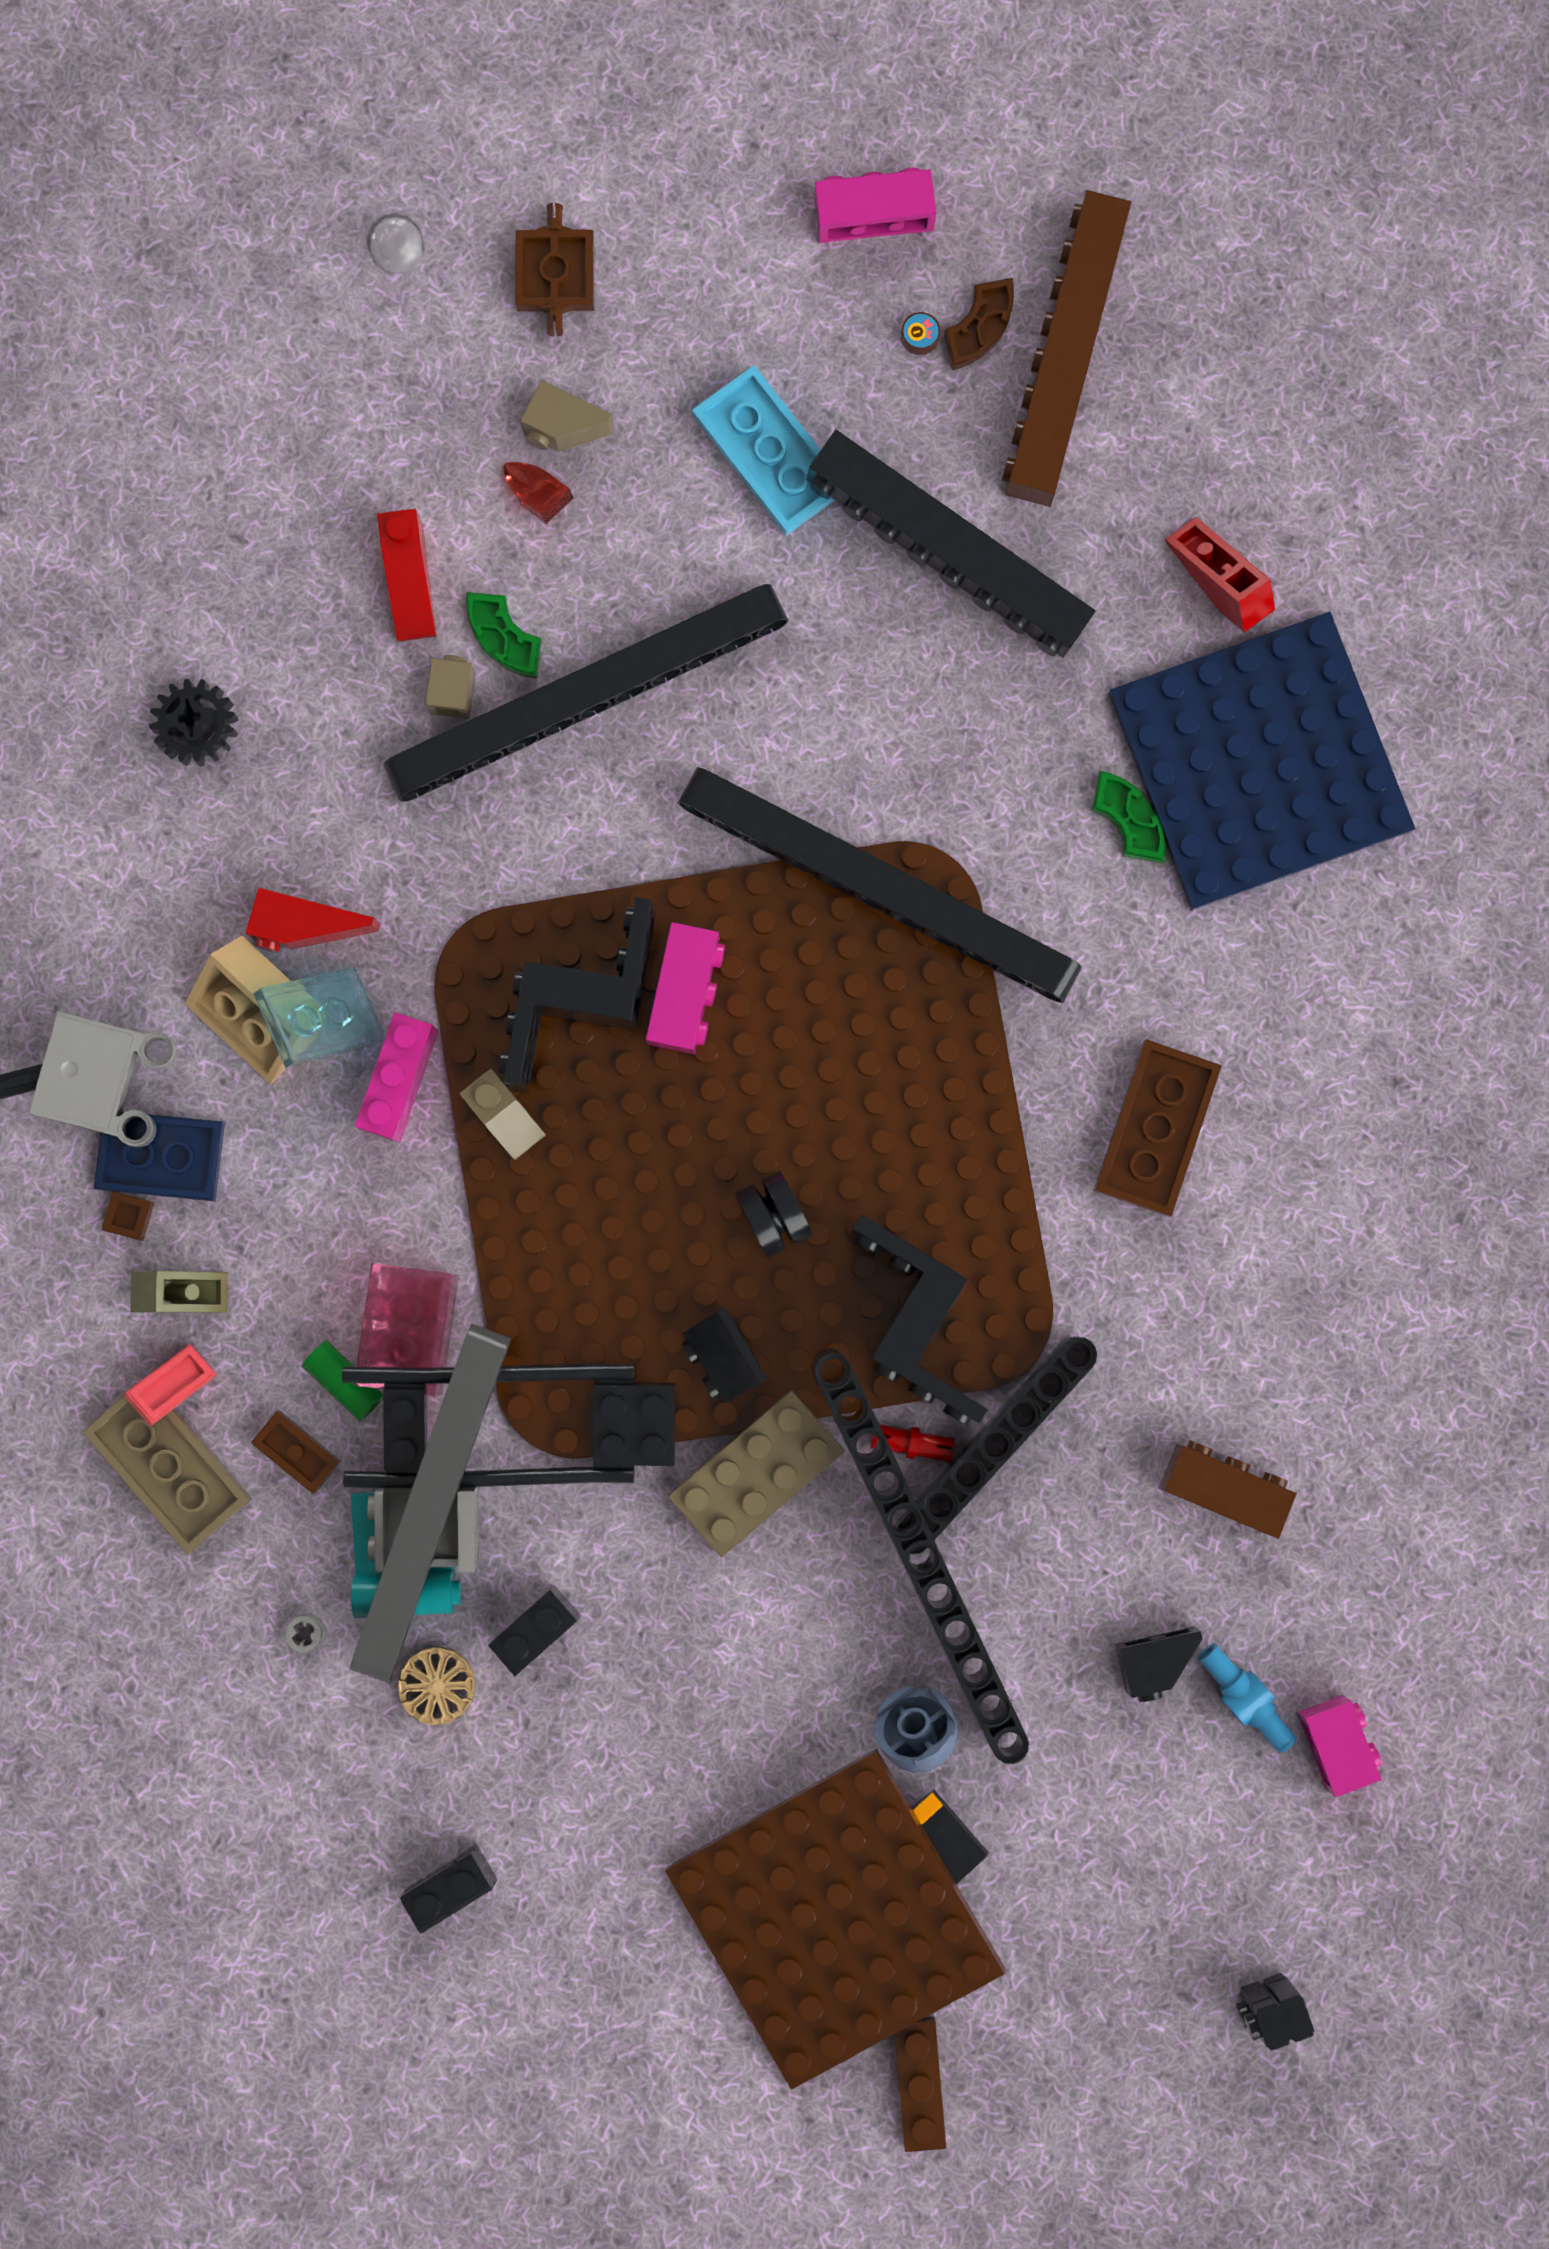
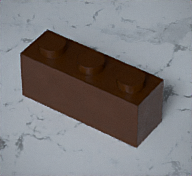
M1191 1440L1187 1447L1176 1444L1158 1489L1277 1539L1280 1538L1297 1493L1286 1489L1287 1480L1268 1472L1264 1473L1263 1478L1248 1473L1249 1464L1227 1456L1225 1463L1210 1457L1213 1449Z

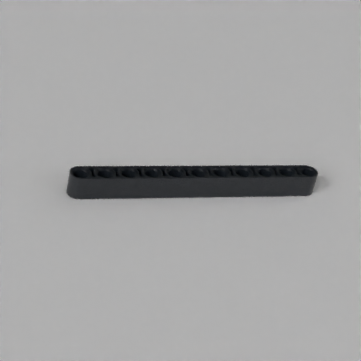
M764 584L402 751L386 760L383 764L384 769L399 801H411L418 798L416 794L420 797L452 782V777L454 780L489 765V763L491 764L560 730L562 731L618 705L631 697L633 698L661 685L666 680L669 681L701 666L700 662L704 665L772 633V631L775 632L784 627L789 620L772 585Z
M700 767L695 769L678 801L679 806L702 820L1050 1000L1064 1003L1082 969V966L1070 957Z
M831 1348L821 1350L814 1356L811 1364L814 1379L982 1733L998 1760L1005 1764L1019 1763L1028 1753V1737L850 1362L841 1352ZM829 1359H838L842 1364L840 1375L831 1380L823 1378L821 1376L823 1363ZM853 1396L858 1398L860 1405L857 1413L849 1417L839 1414V1404L845 1397ZM865 1434H873L877 1438L875 1449L866 1454L858 1452L856 1448L858 1439ZM885 1471L892 1472L895 1476L892 1487L884 1491L874 1487V1481L878 1474ZM909 1509L912 1511V1519L908 1525L901 1528L892 1525V1517L898 1510ZM924 1546L929 1548V1557L924 1563L913 1564L910 1562V1554L916 1547ZM945 1584L947 1586V1593L941 1600L931 1601L927 1598L928 1591L933 1585ZM962 1621L965 1624L962 1634L958 1637L950 1638L945 1636V1630L951 1622ZM979 1658L982 1660L981 1668L975 1674L963 1673V1666L969 1659ZM995 1695L999 1697V1703L993 1710L983 1711L980 1709L983 1699L987 1696ZM1012 1732L1017 1734L1014 1744L1010 1747L1003 1748L998 1746L1000 1737L1005 1733Z

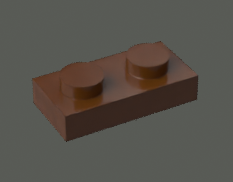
M280 1410L274 1413L251 1441V1444L312 1494L317 1493L342 1462Z

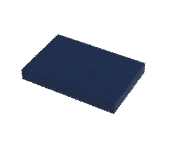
M148 1114L155 1122L156 1135L152 1142L141 1148L129 1146L116 1136L100 1133L94 1181L95 1190L216 1202L225 1122ZM142 1118L131 1119L125 1128L126 1135L131 1140L141 1139L147 1131L146 1122Z

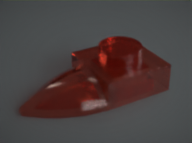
M508 462L504 464L505 480L510 490L517 496L520 505L545 524L574 499L570 488L544 469L523 462Z

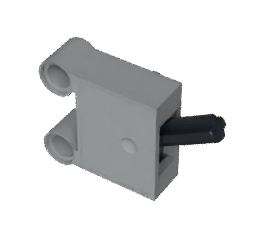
M57 1011L43 1064L0 1074V1100L35 1091L29 1114L116 1136L129 1146L141 1148L152 1142L156 1135L154 1120L140 1110H129L121 1115L137 1054L146 1066L154 1070H164L174 1064L177 1059L178 1050L173 1040L162 1032L152 1031L143 1034ZM157 1040L164 1041L168 1045L167 1056L158 1062L149 1060L147 1056L148 1046ZM133 1118H142L147 1125L145 1135L138 1140H131L125 1132L127 1123Z

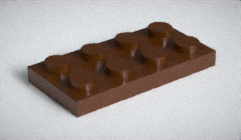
M1147 1039L1144 1040L1093 1191L1171 1217L1222 1065Z

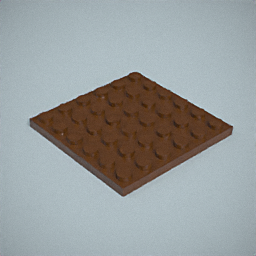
M877 1748L677 1860L665 1870L791 2090L1005 1974L1006 1968Z

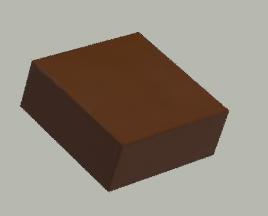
M113 1191L101 1230L143 1241L154 1202Z

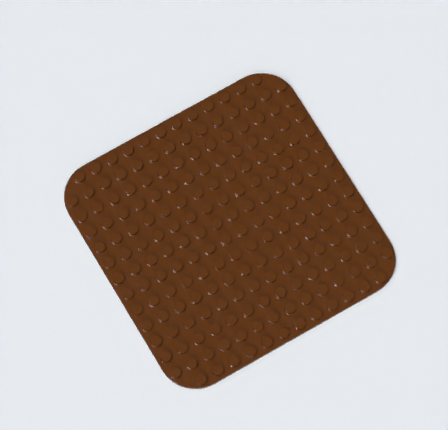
M896 841L858 847L983 912L980 896L973 880L955 859L942 850L912 841ZM782 860L499 907L471 918L448 940L436 967L434 982L435 999L487 1329L511 1337L502 1366L583 1363L635 1364V1382L676 1383L675 1443L741 1432L791 1388L817 1418L832 1416L811 1370L814 1356L827 1348L838 1350L848 1359L872 1409L923 1401V1399L908 1391L911 1385L909 1381L900 1376L896 1382L888 1379L873 1369L876 1361L869 1358L919 1274L913 1272L912 1275L907 1276L889 1265L892 1259L890 1256L880 1250L875 1255H872L854 1244L857 1236L850 1232L861 1215L968 1279L917 1366L964 1394L1007 1384L1026 1372L1038 1359L1045 1348L1051 1332L1053 1299L994 970ZM636 897L652 899L656 917L636 1031L542 1015L529 1092L522 1093L512 1091L511 1089L510 1091L540 1126L546 1136L518 1159L514 1160L459 1093L490 1068L504 1081L503 1076L499 1075V1063L502 1051L509 1052L511 1042L510 1036L506 1035V1023L509 1011L516 1012L518 1002L517 996L513 995V983L516 972H523L524 962L527 961L619 976V971L616 970L620 947L627 948L628 945L626 932L623 931L627 907L634 908ZM671 922L719 932V944L725 945L721 968L714 967L711 982L717 983L714 1003L712 1007L705 1006L702 1021L709 1023L704 1046H696L695 1055L651 1046L646 1042ZM780 1170L795 1196L813 1236L794 1245L786 1233L782 1232L781 1235L786 1250L767 1259L734 1193L753 1184L762 1197H765L762 1179ZM723 1307L728 1310L767 1376L766 1380L727 1403H724L721 1397L716 1400L712 1398L702 1381L703 1378L708 1376L700 1361L694 1365L692 1364L681 1345L687 1341L683 1332ZM838 1359L825 1361L821 1367V1376L830 1380L838 1377L842 1371L841 1361ZM594 1379L496 1382L503 1412L512 1427L528 1443L539 1450L558 1457H593ZM853 1396L845 1397L839 1404V1414L857 1412L860 1405L859 1399Z

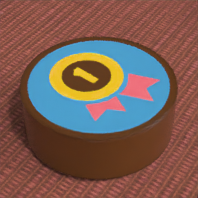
M917 312L905 319L901 330V341L906 350L916 355H925L932 352L938 345L940 326L935 317L925 312Z

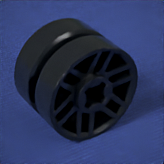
M780 1170L762 1179L765 1197H762L753 1184L734 1193L767 1259L786 1250L781 1235L782 1232L786 1233L794 1245L813 1236L804 1214Z

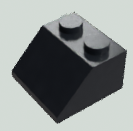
M725 1307L683 1332L687 1341L681 1345L693 1365L699 1361L701 1362L708 1374L702 1381L714 1400L721 1397L724 1403H727L767 1379L766 1374Z

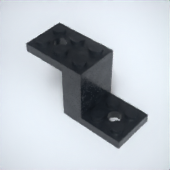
M636 897L634 908L627 907L623 931L626 932L628 945L627 948L620 947L616 967V970L619 971V976L527 961L524 962L523 972H516L513 983V995L517 996L518 1002L516 1012L509 1011L506 1023V1035L510 1036L511 1042L509 1052L502 1051L499 1063V1075L503 1076V1082L512 1091L529 1092L542 1015L636 1031L656 917L652 899Z
M861 1215L850 1232L857 1236L854 1244L872 1255H875L880 1250L890 1256L892 1259L889 1265L907 1276L912 1275L913 1272L919 1274L869 1358L876 1361L873 1369L894 1382L897 1381L899 1376L909 1381L911 1385L908 1391L930 1404L934 1398L946 1404L942 1412L967 1426L971 1419L980 1424L988 1411L986 1407L917 1366L968 1279Z

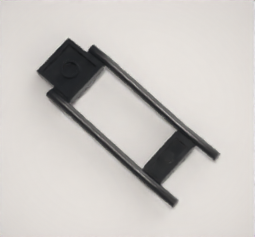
M583 1363L502 1366L496 1382L594 1379L593 1466L464 1471L459 1487L634 1483V1466H674L676 1383L635 1382V1364ZM343 1367V1383L384 1384L383 1436L385 1472L344 1471V1487L412 1489L428 1445L426 1384H449L455 1367Z

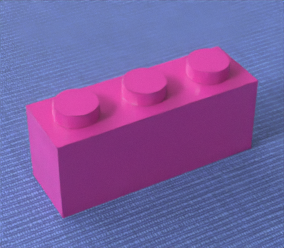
M910 167L898 173L882 174L873 171L867 172L861 177L843 178L841 176H829L822 181H815L814 200L819 243L934 231L936 206L931 169L920 170L919 168Z
M671 922L646 1036L648 1045L694 1055L697 1045L704 1046L709 1025L708 1022L702 1021L705 1006H713L717 983L711 982L714 967L721 968L725 952V945L719 944V932Z
M394 1012L355 1124L356 1128L398 1143L401 1142L439 1032L436 1027Z

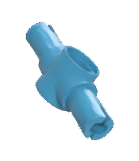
M1216 1643L1207 1646L1198 1655V1660L1219 1684L1218 1689L1222 1693L1219 1698L1226 1707L1230 1708L1233 1715L1244 1726L1248 1724L1251 1728L1256 1727L1279 1753L1287 1751L1296 1742L1297 1737L1275 1711L1276 1706L1272 1702L1275 1697L1250 1670L1246 1672L1243 1668L1239 1669Z

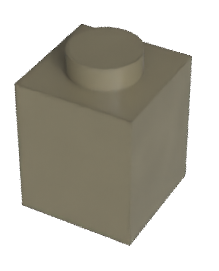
M445 655L443 660L432 658L425 704L431 715L470 719L476 672L472 664L467 663V659L456 655Z

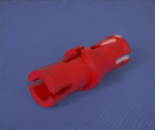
M879 1424L885 1437H887L886 1440L892 1451L904 1453L906 1458L909 1459L920 1456L951 1463L953 1451L951 1450L955 1444L954 1437L949 1438L922 1433L920 1428L912 1426L910 1430ZM873 1436L870 1448L875 1449L877 1438Z

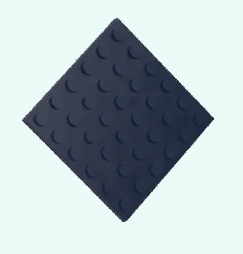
M1331 611L1110 689L1108 693L1152 809L1158 815L1161 822L1166 846L1191 911L1408 834L1416 829Z

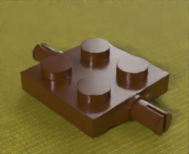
M549 203L546 206L547 226L536 230H515V305L517 312L541 311L547 313L546 333L554 337L555 322V330L558 337L563 335V313L569 311H594L593 229L573 230L562 226L563 205L555 203L554 218L553 203Z

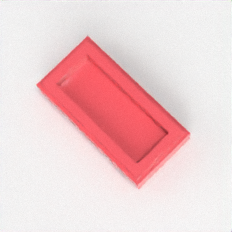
M189 1344L126 1391L124 1397L151 1427L216 1376V1373L195 1348Z

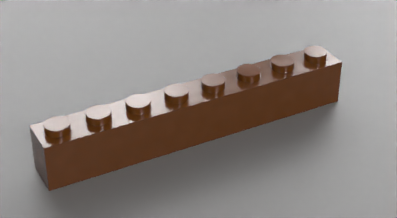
M1086 190L1083 205L1077 203L1074 205L1069 224L1070 228L1076 229L1073 241L1065 239L1059 262L1066 265L1064 277L1057 275L1055 277L1050 296L1051 300L1057 301L1054 313L1046 311L1040 333L1041 336L1047 337L1044 349L1036 348L1031 372L1038 373L1035 386L1027 384L1021 408L1028 409L1025 422L1017 421L1011 443L1019 447L1015 459L1007 458L1001 480L1009 483L1006 496L1049 507L1052 505L1132 201Z

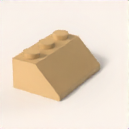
M243 936L238 937L210 954L185 1002L189 1009L269 1084H272L316 1038L328 1017L326 1013Z

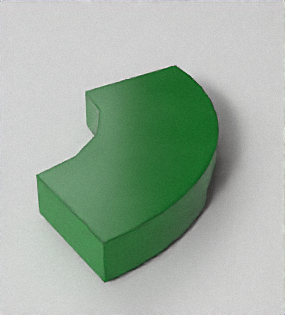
M467 592L466 604L469 622L476 639L484 651L505 669L521 676L537 679L541 638L525 633L513 623L508 613L506 596Z
M1099 771L1092 811L1107 817L1117 827L1123 840L1124 857L1162 864L1165 856V839L1158 815L1155 814L1151 805L1144 798L1143 793L1130 782L1114 774Z

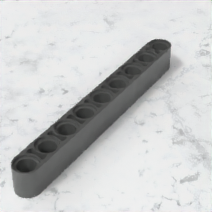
M471 1324L468 1329L349 1668L352 1671L387 1683L391 1680L511 1337Z

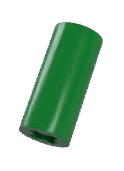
M328 1340L322 1342L301 1365L359 1422L363 1421L383 1400V1392L373 1383L342 1382L343 1367L355 1366Z

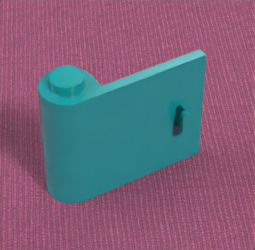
M375 1492L351 1494L355 1576L351 1586V1607L354 1619L367 1618L382 1573L375 1572V1561H369L368 1558L369 1537L375 1536V1520H368L369 1496H374ZM454 1567L430 1568L414 1615L454 1613L455 1605L462 1604L461 1580H454Z

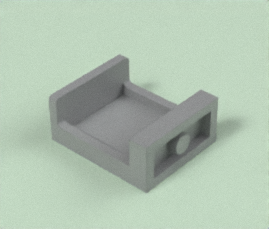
M459 1487L431 1567H458V1573H475L479 1564L478 1487ZM377 1488L374 1496H369L368 1520H375V1536H370L368 1541L369 1561H375L376 1573H383L412 1489Z

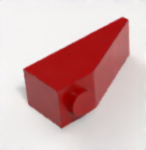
M416 508L377 513L381 552L397 641L437 637L424 530Z
M1197 517L1165 539L1166 544L1217 609L1244 633L1275 611L1270 578Z
M258 887L246 934L253 940H257L256 947L279 953L280 947L292 950L378 932L380 923L374 917Z

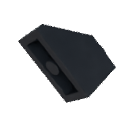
M1193 1626L1115 1644L1126 1693L1131 1698L1138 1697L1139 1702H1148L1162 1698V1691L1171 1690L1201 1643V1631Z

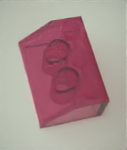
M372 1263L356 1367H446L459 1275ZM354 1383L355 1386L384 1389V1384ZM426 1384L427 1395H442L444 1384Z

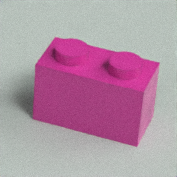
M1341 1695L1297 1712L1325 1788L1335 1798L1382 1780L1377 1767L1382 1766L1381 1757L1374 1743H1368L1362 1728L1367 1727V1721L1358 1703L1353 1704L1351 1700Z

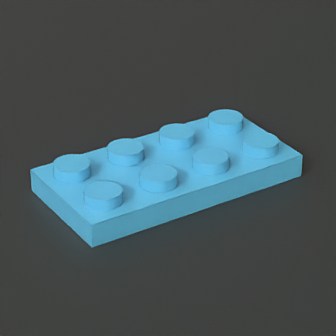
M755 365L692 410L693 418L785 536L835 501L831 496L829 499L822 498L810 488V482L806 480L808 469L821 449Z

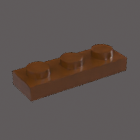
M925 2017L895 2034L905 2152L947 2149L935 2017Z

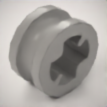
M302 1614L292 1619L285 1630V1640L288 1646L299 1653H306L318 1647L325 1635L322 1621L312 1614ZM303 1622L304 1627L309 1624L313 1626L315 1631L310 1635L313 1640L311 1644H306V1639L301 1643L296 1639L295 1635L299 1633L298 1623Z

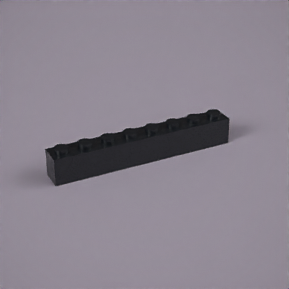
M835 429L809 466L806 480L810 482V488L816 494L825 499H829L831 496L835 501L843 505L842 509L849 517L859 522L863 519L875 528V533L882 540L890 544L896 542L907 550V555L911 560L924 567L929 565L940 573V579L954 589L962 588L972 595L971 599L977 606L985 611L993 610L1004 617V623L1013 631L1019 634L1027 633L1037 640L1036 645L1050 656L1058 654L1064 658L1096 612L1088 604Z

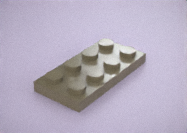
M123 1395L82 1431L187 1555L197 1549L252 1500V1497L175 1408L150 1427Z
M791 1388L674 1488L668 1497L722 1558L845 1451Z

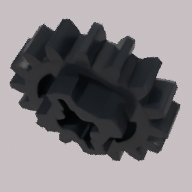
M184 679L183 689L179 690L174 684H170L171 695L169 697L158 694L157 698L162 703L161 709L151 708L150 713L158 721L149 724V728L154 733L160 734L154 739V742L160 748L166 747L164 753L171 760L178 755L179 761L187 766L191 758H193L201 767L204 766L205 756L209 755L216 762L219 760L217 753L219 748L226 751L231 749L225 740L227 737H237L238 733L230 724L239 721L234 712L229 711L234 706L233 702L228 697L222 698L224 692L217 685L210 690L209 684L203 679L199 681L197 687H194L189 679ZM200 699L212 703L217 710H212L211 707L203 708ZM196 714L200 720L195 721V728L192 731L187 725L193 723V717ZM215 732V734L213 735V737H212L209 741H207V740L211 737V735ZM172 735L177 737L185 736L188 746L175 742Z

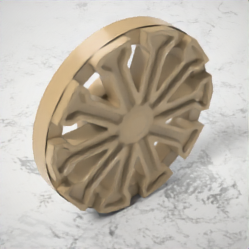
M443 1646L428 1647L414 1654L401 1670L398 1682L399 1697L406 1712L419 1722L429 1725L447 1724L459 1718L470 1706L476 1688L474 1671L467 1659L454 1649ZM438 1653L440 1659L437 1668H435L431 1656ZM452 1657L456 1660V1666L447 1671L448 1659ZM417 1660L423 1661L427 1673L415 1666ZM461 1671L467 1674L466 1680L454 1681L453 1679ZM411 1674L421 1682L408 1683L406 1681L407 1675ZM465 1689L467 1696L462 1698L453 1690ZM422 1691L412 1701L408 1699L407 1692ZM428 1699L425 1713L422 1714L417 1711V1707ZM446 1699L458 1706L456 1712L450 1711ZM436 1702L439 1705L442 1717L433 1716Z

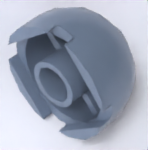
M915 1686L903 1687L891 1693L882 1702L877 1711L878 1719L876 1728L874 1727V1736L881 1751L899 1769L912 1773L931 1771L941 1766L951 1756L958 1741L957 1718L947 1698L936 1689L928 1687L929 1690L916 1689Z

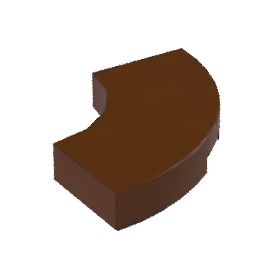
M1012 278L974 285V303L969 314L959 324L945 329L944 336L952 370L963 368L981 359L1001 339L1009 323L1013 308L1014 286Z

